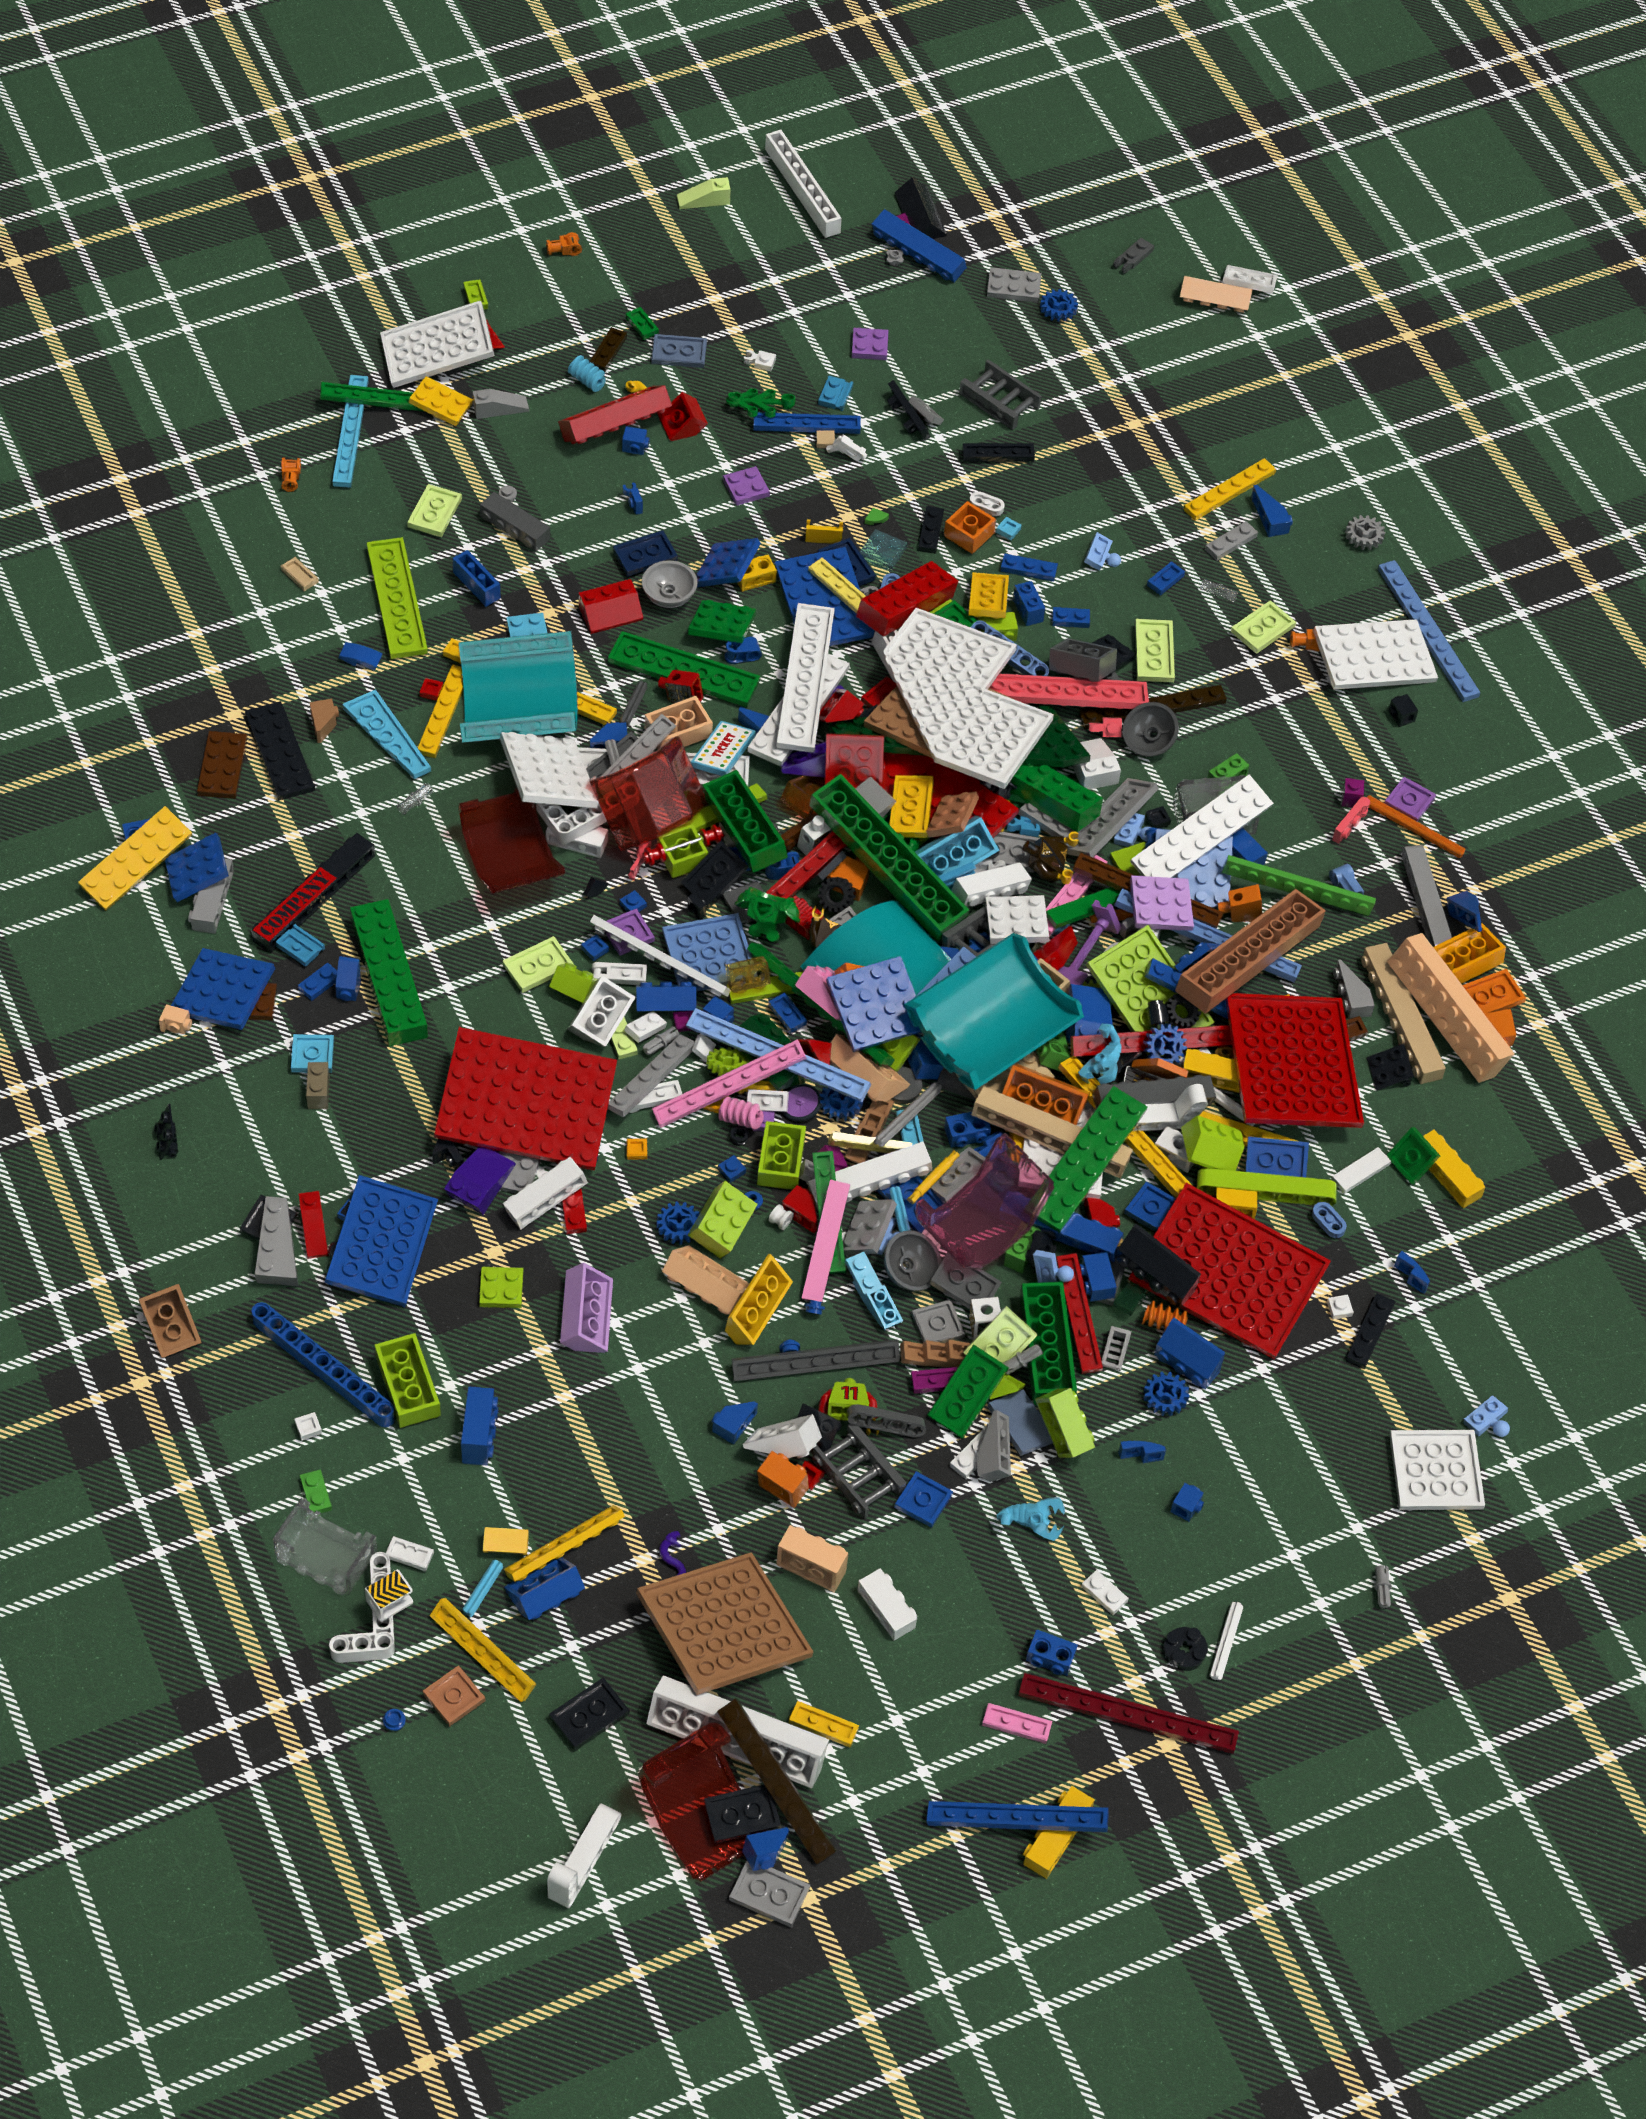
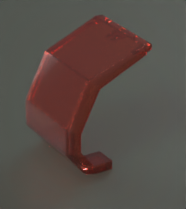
M678 736L671 738L656 752L626 768L600 778L595 776L589 779L620 851L643 845L692 820L708 804L685 748Z
M518 788L513 793L480 802L478 799L459 803V816L467 849L479 880L490 892L498 893L565 874L564 866L553 857L538 819L535 803L522 802Z
M715 1722L703 1726L650 1758L638 1768L641 1788L662 1833L692 1878H697L700 1882L714 1874L713 1868L719 1871L733 1862L732 1856L735 1859L744 1856L742 1850L746 1837L717 1844L714 1843L704 1798L741 1790L721 1749L722 1746L731 1742L730 1735L720 1724Z

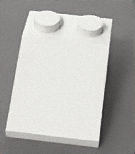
M1101 738L1080 742L1091 755L1090 762L1072 765L1080 785L1090 790L1119 784L1121 769L1116 756Z
M811 1414L758 1428L742 1445L745 1449L770 1454L773 1451L777 1454L782 1453L787 1458L795 1456L803 1458L809 1455V1451L817 1446L816 1443L822 1436L814 1415Z

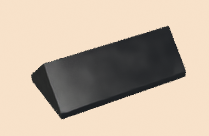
M911 177L895 192V197L902 214L906 213L910 225L930 238L947 237L927 186Z

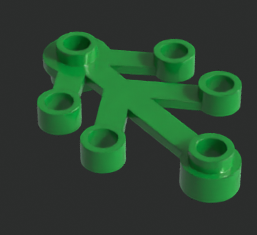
M751 388L742 394L730 392L726 398V403L731 407H741L747 410V415L750 417H756L758 415V408L765 411L766 417L772 418L776 415V409L768 405H783L785 409H792L795 405V396L793 394H783L781 399H775L776 391L773 389H767L758 395V390Z

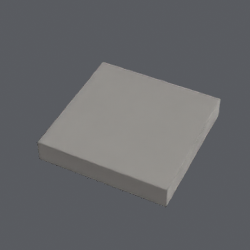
M951 1299L912 1310L911 1315L923 1343L926 1340L946 1343L948 1340L965 1338V1332Z

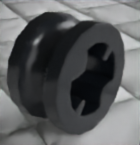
M743 1126L732 1128L730 1134L731 1143L736 1146L745 1145L748 1142V1130ZM736 1134L743 1135V1138L736 1137Z

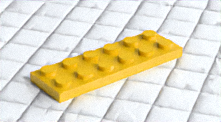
M164 806L85 875L78 884L107 911L192 836V832Z

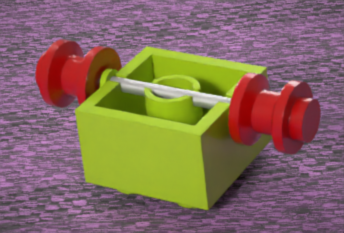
M690 824L658 835L656 848L652 850L649 847L644 848L642 857L644 862L650 866H653L655 861L660 859L666 865L671 877L675 878L690 873L707 856L708 851L706 847L710 846V842L715 841L718 844L721 841L723 832L720 827L714 824L711 825V830L706 831L702 828L698 834L694 825Z

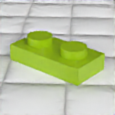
M481 280L463 282L468 303L481 301L483 309H488V302Z

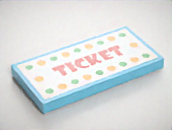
M720 721L692 759L691 767L719 776L728 774L756 736V731Z

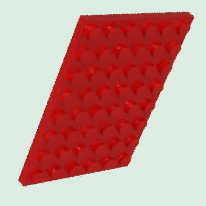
M1232 993L1225 999L1244 1123L1363 1127L1364 1119L1342 998Z
M459 1027L434 1138L560 1163L571 1157L579 1168L595 1171L617 1060Z
M1187 1182L1153 1236L1201 1273L1195 1292L1182 1305L1181 1309L1274 1360L1331 1263V1260ZM1133 1272L1130 1274L1128 1280L1166 1300L1159 1292L1153 1291L1144 1280L1136 1278Z

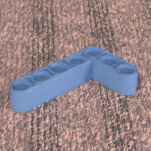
M976 621L970 627L973 629L981 628L986 634L1014 643L983 621ZM1017 645L1015 653L1007 662L1023 675L1037 676L1035 672L1038 670L1044 671V676L1049 674L1048 666L1019 645ZM1022 660H1028L1030 664L1027 666H1023L1020 662Z

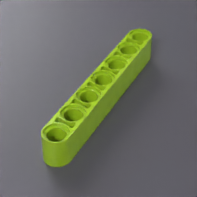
M1203 1168L1197 1172V1188L1211 1196H1216V1188L1257 1191V1200L1305 1205H1315L1319 1202H1326L1331 1206L1336 1204L1337 1185L1332 1180Z

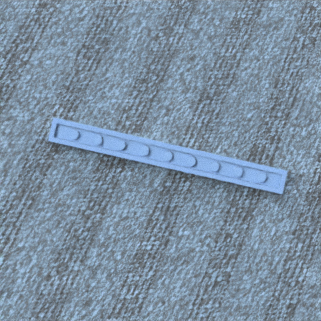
M695 1008L686 1024L691 1030L757 1058L784 1046ZM805 1055L807 1059L785 1069L860 1102H863L871 1087L869 1081L808 1055Z

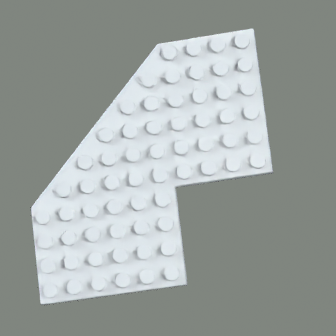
M915 608L883 650V658L935 763L1005 789L1053 721L1054 714L988 690L1015 653L1016 644Z

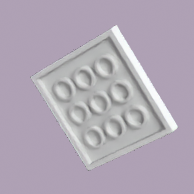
M1391 1430L1389 1435L1399 1510L1484 1509L1485 1501L1474 1430Z

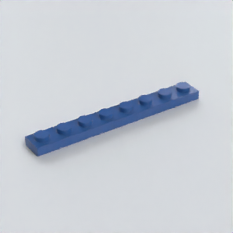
M929 1801L927 1825L1107 1832L1109 1810L1102 1807Z

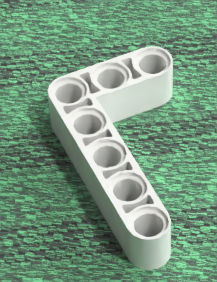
M627 782L598 798L597 808L582 807L569 815L564 812L560 805L536 803V809L556 838L562 843H569L637 805L640 801L639 787L634 782Z
M1194 1084L1187 1087L1175 1103L1144 1104L1148 1107L1147 1111L1133 1131L1164 1130L1167 1126L1172 1129H1181L1184 1124L1195 1116H1199L1207 1107L1208 1102L1203 1085Z
M377 1552L370 1558L371 1584L391 1573L390 1559L384 1552ZM378 1564H384V1565H385V1566H383V1567H381V1568L376 1567V1565H378ZM372 1610L373 1632L334 1636L329 1643L331 1658L335 1662L344 1663L383 1660L392 1657L395 1652L393 1616L380 1622ZM382 1623L388 1624L386 1627H379ZM383 1643L389 1644L388 1647H380V1645ZM360 1645H366V1646H367L365 1649H358V1648H357V1647L360 1646ZM337 1647H344V1648H345V1649L342 1650V1651H336V1650H335Z
M602 1803L598 1806L565 1865L556 1862L552 1867L547 1880L549 1899L567 1908L571 1907L616 1829L622 1815L620 1812Z

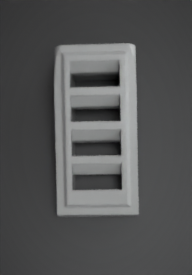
M1111 1326L1102 1358L1103 1367L1121 1371L1131 1331ZM1113 1336L1123 1338L1125 1341L1114 1340ZM1111 1343L1123 1346V1348L1119 1349L1112 1347ZM1109 1351L1121 1353V1355L1119 1357L1108 1353ZM1107 1358L1118 1360L1119 1363L1114 1364L1107 1362L1106 1360Z

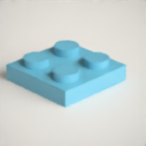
M543 613L506 617L510 637L547 633Z
M293 1034L291 1072L307 1073L308 1062H328L329 1073H332L334 1035Z

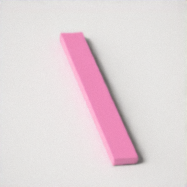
M797 1039L652 1108L659 1126L662 1128L807 1058Z

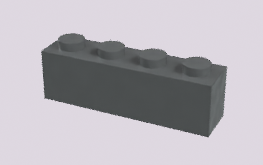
M493 492L480 504V516L485 521L492 523L499 530H503L513 539L522 542L526 547L537 552L550 540V527L496 492Z

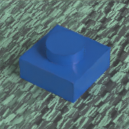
M635 890L619 900V904L626 912L636 908L640 912L647 907V902Z
M596 934L582 943L581 949L595 961L609 951V946Z
M735 1155L718 1165L719 1172L729 1183L746 1173V1168Z

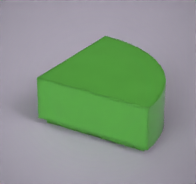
M872 508L865 518V524L884 523L889 519V514Z

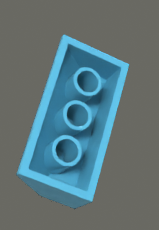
M974 816L969 819L964 832L942 835L918 849L915 853L939 877L970 862L976 865L998 852L999 849L983 819L979 816Z

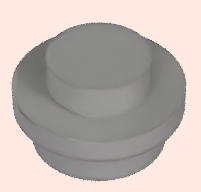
M503 486L499 490V495L513 502L517 496V490L512 486Z

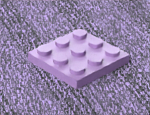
M1131 875L1130 887L1135 928H1144L1149 925L1151 929L1193 930L1194 922L1188 879Z

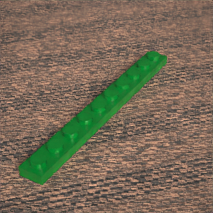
M750 943L747 949L752 953V957L755 960L763 962L769 972L779 976V981L792 987L791 991L802 996L807 1005L816 1008L821 1017L829 1019L835 1029L846 1034L841 1021L832 1017L795 986L800 978L762 944ZM879 1045L860 1050L872 1056V1061L879 1066H891L895 1061Z

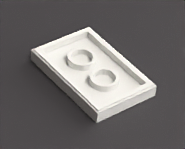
M1227 265L1222 283L1273 293L1278 275Z

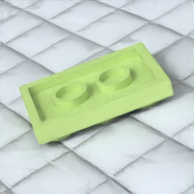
M428 484L407 522L408 528L442 537L462 500V494Z
M1270 600L1232 626L1231 633L1257 654L1293 629L1296 621Z
M553 936L503 960V966L520 991L524 993L551 980L558 965L566 962L573 964V962Z
M1006 1306L966 1347L963 1353L967 1355L974 1344L1003 1363L1017 1355L1018 1351L1021 1353L1035 1339L1037 1333Z

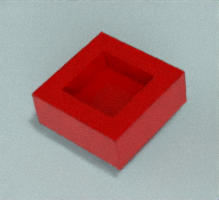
M425 678L420 690V697L437 701L443 688V682Z

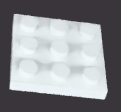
M1044 895L986 897L990 944H997L1012 933L1024 936L1029 943L1049 942Z

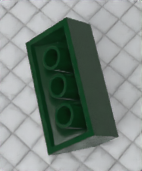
M765 1013L750 1016L739 1026L784 1046L791 1043L790 1039ZM740 1050L750 1062L757 1059V1057ZM785 1069L766 1078L777 1091L803 1084L807 1080Z

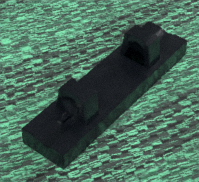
M892 380L888 383L893 393V396L887 400L892 410L901 406L910 418V420L903 424L908 434L918 430L926 441L931 437L926 426L896 382Z

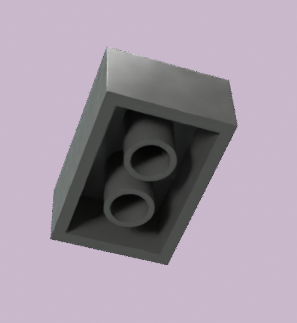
M1067 638L1050 648L1049 670L1056 671L1057 674H1070L1075 678L1084 677L1092 682H1098L1116 670L1117 649Z

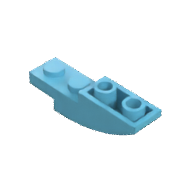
M865 1252L846 1259L845 1264L854 1279L853 1284L878 1324L886 1330L902 1323V1317L885 1285L880 1283Z

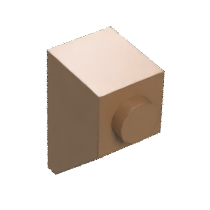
M332 699L310 702L311 718L317 743H321L337 725L336 717H339L338 707L333 705Z

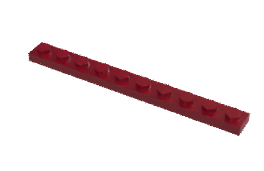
M1024 1673L1018 1695L1234 1754L1239 1731L1027 1673Z

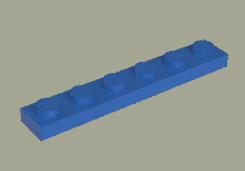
M758 412V415L754 417L753 430L787 432L834 431V433L860 434L861 416L776 413L775 417L769 418L765 416V413Z
M1152 958L1149 961L1145 977L1177 993L1175 989L1182 973ZM1224 999L1212 1008L1211 1011L1228 1019L1226 1001Z

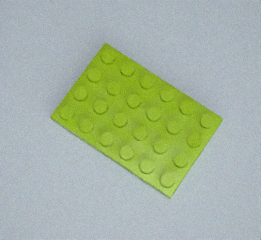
M1149 925L1086 964L1131 1032L1151 1030L1146 1010L1148 1002L1163 1000V1003L1166 1004L1165 1002L1169 998L1177 994L1145 977L1149 961L1152 958L1177 970L1175 963ZM1182 1005L1175 1007V1012L1179 1017L1187 1018L1188 1012ZM1201 1011L1199 1020L1192 1027L1210 1026L1214 1021L1208 1012L1205 1014Z

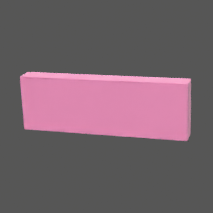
M988 1703L982 1726L1044 1744L1047 1743L1052 1725L1050 1720Z

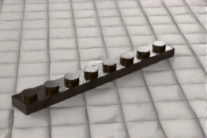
M1221 685L1148 698L1149 702L1164 704L1174 713L1226 704L1227 701ZM1097 707L1079 711V717L1084 730L1089 729V723H1102L1103 717L1122 718L1123 723L1133 709Z
M735 1698L717 1711L816 1864L835 1853L837 1850L738 1699Z

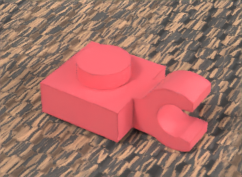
M1103 717L1102 723H1089L1090 732L1102 731V737H1121L1122 718Z

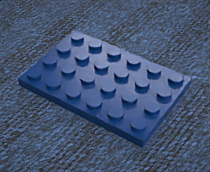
M846 547L775 561L777 575L794 625L798 603L830 607L835 609L829 646L874 637V630L857 618L856 613L808 571L810 565L820 558H824L860 590Z
M359 1175L325 1283L405 1307L438 1199Z

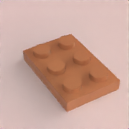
M964 792L959 795L942 797L926 831L929 838L964 832L979 799L977 792Z

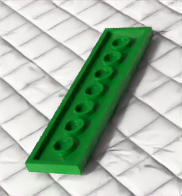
M624 631L620 633L608 656V663L658 679L660 677L668 678L673 670L699 673L704 694L744 707L748 706L761 679L760 675Z
M1113 1086L1026 1207L1025 1212L1060 1233L1143 1117L1148 1107Z

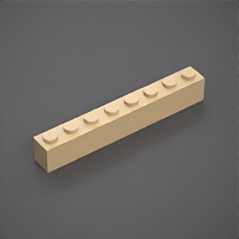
M1383 943L1366 947L1361 957L1362 965L1364 968L1366 967L1369 980L1376 988V995L1383 1003V1010L1390 1018L1391 1028L1398 1035L1399 1045H1405L1414 1077L1418 1078L1420 1084L1441 1080L1446 1067L1411 993L1387 963L1392 956L1388 944Z
M983 1086L977 1097L971 1114L1061 1154L1066 1153L1083 1129ZM1122 1145L1104 1172L1121 1179L1133 1149Z

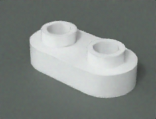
M983 492L971 494L969 502L989 515L999 516L1004 512V502L1001 499Z

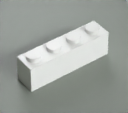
M1019 862L956 878L951 891L966 907L975 906L986 902V897H1007L1023 894L1027 891L1032 879Z
M569 1157L561 1161L549 1172L542 1174L533 1183L526 1185L516 1195L510 1196L503 1205L508 1215L521 1230L588 1182L583 1171Z

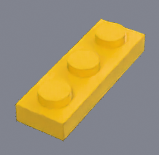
M797 1701L789 1719V1724L851 1748L859 1729V1725L800 1701Z

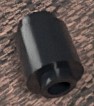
M1163 1000L1148 1002L1146 1010L1150 1028L1158 1029V1024H1163L1164 1026L1165 1023L1169 1024L1167 1008Z

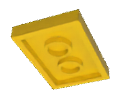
M426 376L409 398V403L457 426L471 407L473 399Z

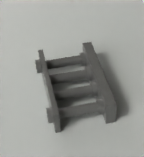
M986 360L984 374L974 382L966 378L960 381V395L1012 431L1017 427L1019 414L1031 405L1037 410L1040 408L1042 396L1038 392L1032 390L990 360ZM989 378L997 382L987 391L979 388ZM1002 387L1011 391L1000 401L992 397ZM1016 396L1024 400L1014 410L1005 406Z
M986 906L942 934V947H958L960 950L965 947L977 957L995 944H990L987 939L977 933L984 928L988 930ZM967 938H972L982 945L984 949L977 953L963 941Z
M848 1424L846 1438L825 1452H822L818 1446L813 1448L812 1460L814 1464L826 1472L828 1477L849 1500L854 1512L860 1514L864 1519L868 1517V1505L889 1491H894L899 1497L906 1488L905 1480L859 1426ZM849 1445H855L859 1453L837 1468L829 1460ZM868 1460L872 1465V1469L851 1483H848L842 1476L843 1473L858 1463ZM875 1476H881L885 1484L863 1499L855 1491Z

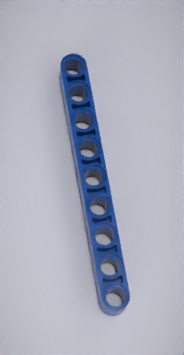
M260 1302L252 1307V1318L256 1328L376 1424L386 1428L394 1423V1406L390 1401L268 1304ZM367 1400L373 1401L372 1403H366Z

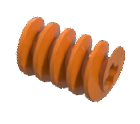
M1152 1301L1147 1306L1142 1325L1148 1320L1149 1327L1156 1323L1158 1330L1164 1325L1165 1331L1173 1318L1186 1325L1188 1319L1187 1311L1179 1315V1308H1176L1172 1313L1171 1306L1163 1310V1303H1160L1156 1308L1155 1301Z

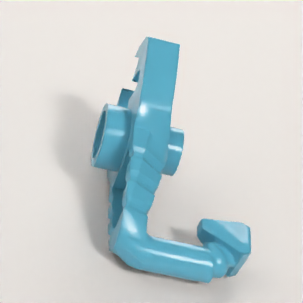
M1101 1024L1099 1027V1031L1104 1038L1110 1036L1111 1041L1109 1045L1090 1059L1078 1072L1081 1079L1086 1083H1089L1088 1079L1094 1078L1091 1072L1101 1075V1077L1097 1078L1100 1084L1112 1082L1116 1078L1118 1071L1116 1063L1119 1060L1122 1046L1120 1038L1111 1024Z
M1059 1497L1047 1498L1035 1504L1022 1503L1011 1505L1002 1509L997 1514V1519L1003 1525H1010L1014 1521L1023 1526L1031 1527L1038 1535L1055 1541L1060 1536L1064 1526L1058 1530L1055 1524L1051 1531L1048 1530L1050 1523L1048 1518L1051 1514L1049 1506L1053 1507L1055 1514L1059 1509L1063 1515L1065 1514V1507Z

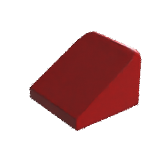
M804 1461L802 1467L807 1471L809 1489L813 1490L826 1472L813 1463Z

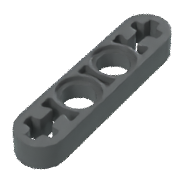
M858 1404L852 1405L847 1409L848 1422L852 1425L910 1437H921L926 1433L925 1420L918 1416ZM874 1417H881V1418H882L881 1420H878V1421H873V1420H871V1419L874 1418ZM894 1421H900V1422H901V1423L898 1424V1425H893V1424H891V1423L894 1422Z

